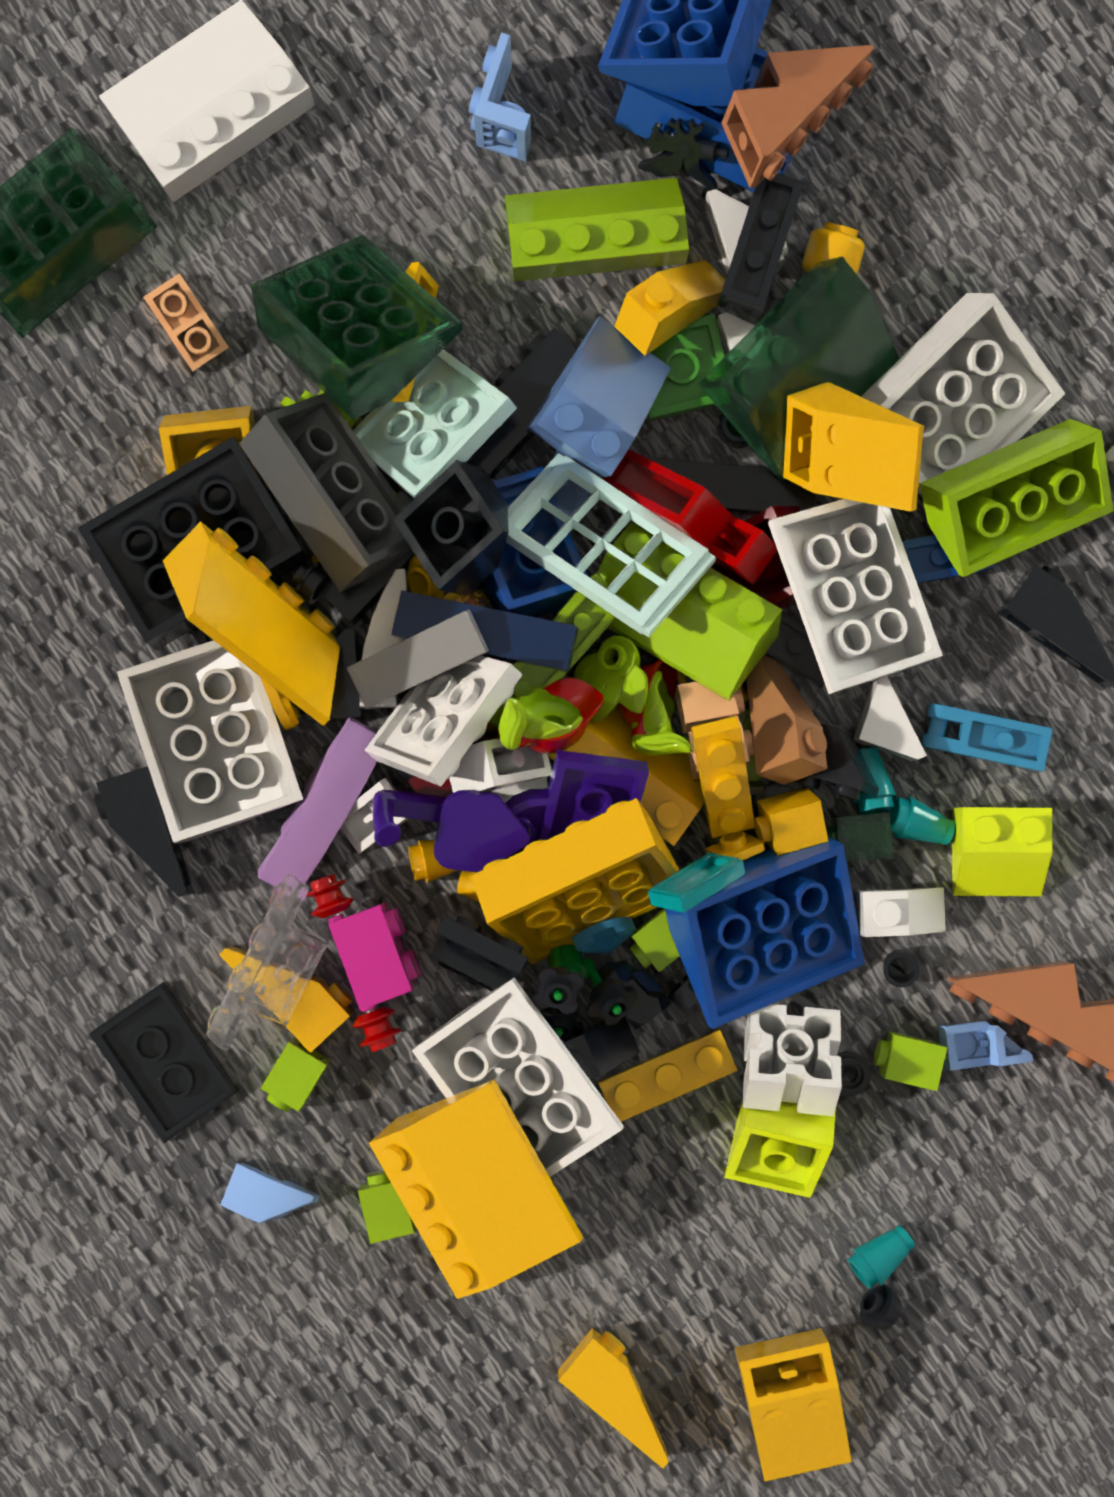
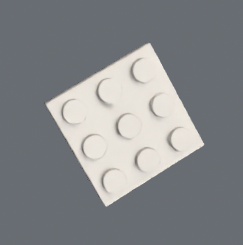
M479 655L409 689L364 751L380 763L442 786L445 780L453 776L458 770L460 760L472 743L481 738L485 733L487 723L500 705L507 702L512 696L514 686L522 674L511 663Z

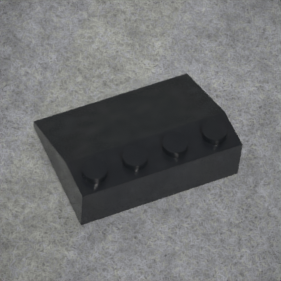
M234 436L78 527L143 640L156 651L196 628L194 624L186 619L163 560L200 521L213 532L217 528L225 531L237 543L239 547L236 551L244 558L248 559L253 555L260 560L271 572L272 575L269 578L273 582L309 561Z

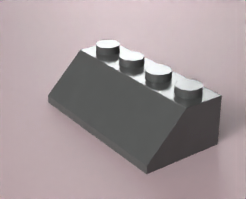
M327 392L266 413L239 443L340 592L371 578L412 550L393 521L405 506Z

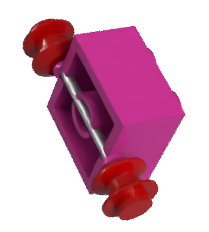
M335 874L310 882L312 891L304 894V896L313 897L316 900L318 906L311 913L312 916L321 919L329 916L332 917L328 919L329 928L359 1009L362 1012L366 1011V1013L357 1017L352 1026L353 1028L363 1029L366 1038L359 1044L360 1047L369 1045L371 1052H375L397 1043L395 1034L402 1031V1028L391 1027L389 1018L394 1014L395 1009L385 1006L376 1009L375 1007L381 1002L411 992L418 985L416 978H419L422 971L414 950L405 951L400 936L407 931L398 907L390 910L388 902L344 917L339 912L347 910L354 901V898L343 897L340 888L346 883L347 879L337 881Z

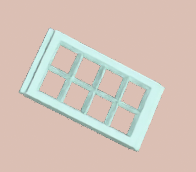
M560 453L554 457L508 507L509 533L506 543L639 634H644L647 637L654 633L716 561V557L709 553V549L568 456H563ZM568 479L591 493L571 517L548 502ZM599 499L622 514L602 537L579 523ZM542 508L564 522L562 527L544 546L521 531ZM630 520L653 534V537L634 558H631L610 544ZM572 529H575L596 543L575 567L552 552ZM662 541L685 556L665 580L642 565ZM604 549L627 564L607 588L583 573ZM635 571L659 586L639 610L615 595Z

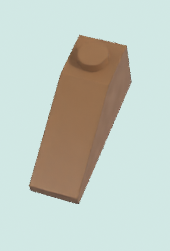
M764 654L747 677L756 774L785 785L827 769L825 753L827 741L823 733V727L779 661Z

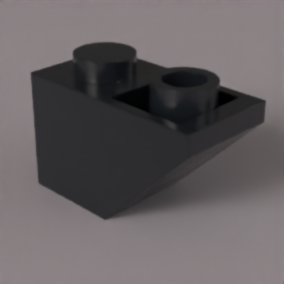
M820 723L827 741V749L825 751L827 769L793 782L819 790L821 782L835 786L834 794L859 801L861 793L877 797L879 787L853 737L837 727Z

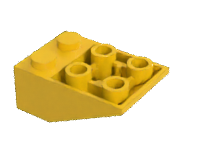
M830 382L787 395L783 478L812 493L912 512L917 508L924 425Z
M821 1328L734 1347L765 1482L852 1462L830 1345Z

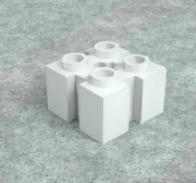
M770 1004L748 1014L744 1039V1061H747L743 1083V1108L779 1111L781 1102L797 1103V1113L834 1116L842 1089L841 1056H837L841 1042L840 1010L804 1007L803 1015L796 1016L787 1015V1005Z

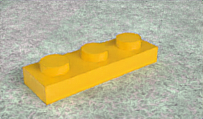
M734 716L691 727L707 824L711 837L716 838L755 828L742 733L737 717Z
M717 1029L598 1081V1084L607 1104L622 1122L738 1071L721 1030Z

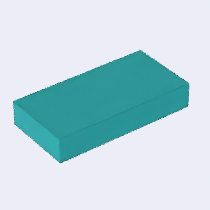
M708 853L648 890L651 906L685 913L744 876L746 873L743 860Z

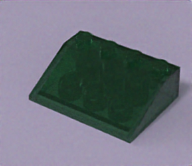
M73 127L0 186V315L21 338L42 324L46 318L68 300L72 299L80 290L102 272L106 271L114 262L157 228V225L132 192Z
M364 235L251 284L257 327L352 420L390 402L463 330L462 322Z
M841 256L818 262L698 384L778 480L785 482L787 479L783 478L787 395L830 382L861 397L900 358L869 289L844 257Z

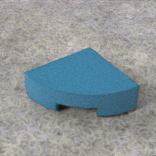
M618 917L594 924L572 937L577 952L610 954L636 931L631 917Z

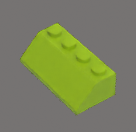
M677 177L505 195L514 282L680 265L687 262L689 241L685 205Z
M1068 419L920 483L927 523L958 575L962 577L1114 511L1102 430L1072 419Z
M631 521L614 542L613 546L634 558L653 537V534ZM662 541L642 565L665 580L685 556ZM607 551L597 571V575L610 585L627 564ZM710 567L650 637L639 634L618 618H615L607 628L620 636L631 639L638 647L730 701L778 637L782 609ZM635 571L617 593L628 604L639 610L659 586Z

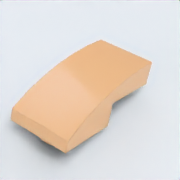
M180 273L143 297L192 371L200 368L229 348Z

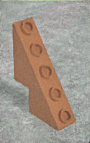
M873 45L767 53L754 85L755 89L734 90L721 124L750 188H756L764 178L771 181L780 171L786 156L789 154L794 157L800 151L807 140L808 133L812 131L816 134L823 127L830 115L831 109L834 108L837 111L841 109L849 98L853 86L861 88L874 68V65L868 61L874 49Z
M1058 961L948 977V981L953 983L949 992L971 1004L974 1003L976 997L992 1005L988 1011L992 1016L1011 1026L1015 1019L1030 1026L1027 1035L1049 1047H1052L1054 1041L1070 1048L1066 1057L1088 1069H1091L1094 1062L1108 1070L1105 1078L1114 1083V998L1080 1003L1074 963Z

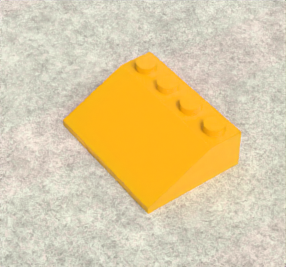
M200 521L163 560L186 619L324 726L330 720L340 646L331 632L335 628L334 624L318 609L311 613L301 604L304 600L290 585L284 582L279 587L269 578L272 575L269 569L256 557L251 555L246 559L238 553L236 549L239 546L225 531L217 528L213 532Z
M635 798L631 801L617 802L611 805L605 813L588 821L582 820L572 823L565 829V832L548 840L534 841L528 844L524 851L510 858L491 861L484 866L482 871L471 875V879L487 924L500 936L522 946L524 949L521 954L528 957V961L533 965L548 958L551 949L565 944L574 945L572 937L594 924L618 917H631L633 919L657 908L656 906H651L648 890L680 871L651 817L638 799Z
M495 1079L400 1116L369 1142L370 1147L457 1299L490 1289L580 1243L584 1238Z

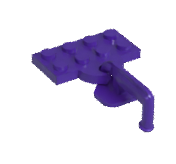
M557 750L548 788L526 790L512 796L506 803L495 793L474 790H459L448 797L395 790H380L373 797L374 840L378 845L384 847L391 846L399 840L401 829L394 823L393 817L439 822L434 842V856L438 863L452 870L480 872L491 861L510 858L524 851V848L534 841L548 840L565 832V829L572 823L582 820L588 821L605 813L611 805L617 802L631 801L637 798L641 803L649 774L648 764L645 761Z

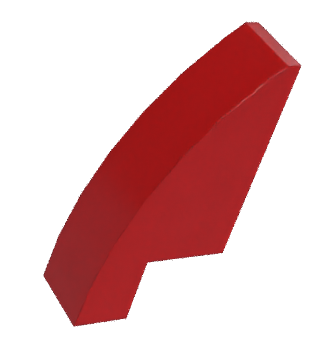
M630 449L627 450L613 474L601 478L709 549V553L716 557L714 563L751 584L755 583L778 551L776 544L763 530L733 516L707 488Z

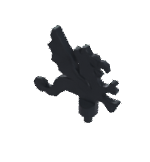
M670 118L668 125L674 128L676 133H671L668 129L666 132H663L660 129L663 124L656 123L652 128L653 131L650 137L646 138L644 143L645 145L652 146L650 153H661L655 157L642 160L638 165L639 169L651 172L656 177L661 175L672 177L674 172H680L684 164L686 172L694 180L706 186L702 192V197L706 198L707 192L715 190L718 185L716 179L702 167V160L716 162L718 157L727 159L729 157V150L720 148V143L717 141L699 139L697 134L703 130L704 125L702 123L696 124L693 118L689 121L690 131L684 129L681 118L678 120Z

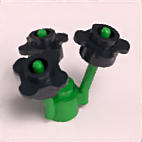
M570 944L560 945L551 949L548 955L549 967L539 972V991L533 995L534 1005L541 1009L540 1013L560 1040H565L571 1035L575 1036L583 1032V1024L577 1021L576 1009L578 1002L576 996L578 990L583 987L586 977H589L595 986L590 993L587 1013L590 1017L599 1016L606 1025L617 1024L628 1013L630 1006H633L638 1000L636 991L634 989H624L618 980L607 979L603 981L596 971L594 961L592 959H583L582 952H577L576 947Z

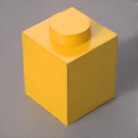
M807 787L756 801L759 817L754 818L757 837L763 843H766L777 856L828 842L821 800Z

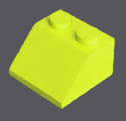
M952 808V820L956 824L952 838V896H1042L1052 857V808Z
M742 1100L724 1178L811 1198L833 1149L835 1113L834 1116L797 1113V1103L781 1102L779 1111L743 1108Z

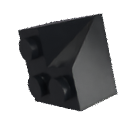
M456 460L393 519L437 589L467 596L499 567L509 533L507 502L485 469Z

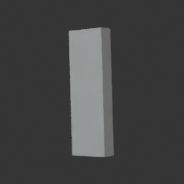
M470 609L347 667V670L367 709L486 653L489 649Z

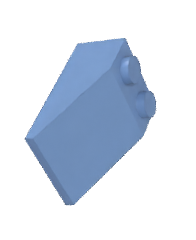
M599 316L526 428L563 455L568 456L598 477L611 476L635 440L671 367L651 353L644 356L621 332Z

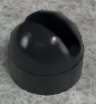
M894 950L886 956L883 962L884 976L893 986H910L919 976L918 960L914 954L907 950ZM897 958L912 970L907 974L900 967L892 964L891 961Z

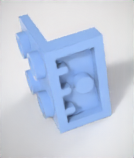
M501 32L497 46L490 44L486 52L483 72H486L487 75L483 88L476 86L471 97L469 113L473 114L470 129L475 131L477 146L526 162L531 148V114L525 113V110L515 103L501 102L512 69L511 37L509 34Z

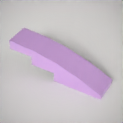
M352 717L347 719L304 784V793L302 795L304 800L297 802L281 826V836L258 869L259 879L295 897L298 896L344 823L377 763L364 750L378 731Z

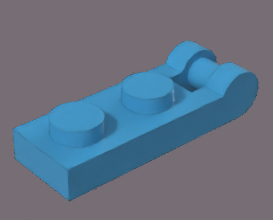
M928 705L926 717L930 718L927 734L922 735L921 745L923 748L1044 772L1053 728L945 705ZM947 722L960 724L957 740L945 737Z

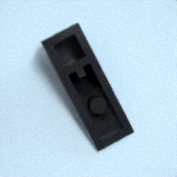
M1035 565L1026 570L997 613L1101 687L1108 688L1114 686V665L1075 593L1063 584L1065 578L1048 566L1040 568Z
M148 766L96 782L99 793L94 795V800L100 817L103 820H108L109 826L178 897L194 894L195 892L180 844L173 843Z

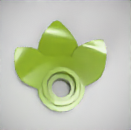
M619 635L609 637L601 644L598 652L586 655L576 667L573 678L593 686L604 697L603 705L591 719L594 722H600L618 703L638 714L642 713L648 694V677L639 667V650L634 642L627 637ZM618 651L619 658L618 661L614 664V656Z

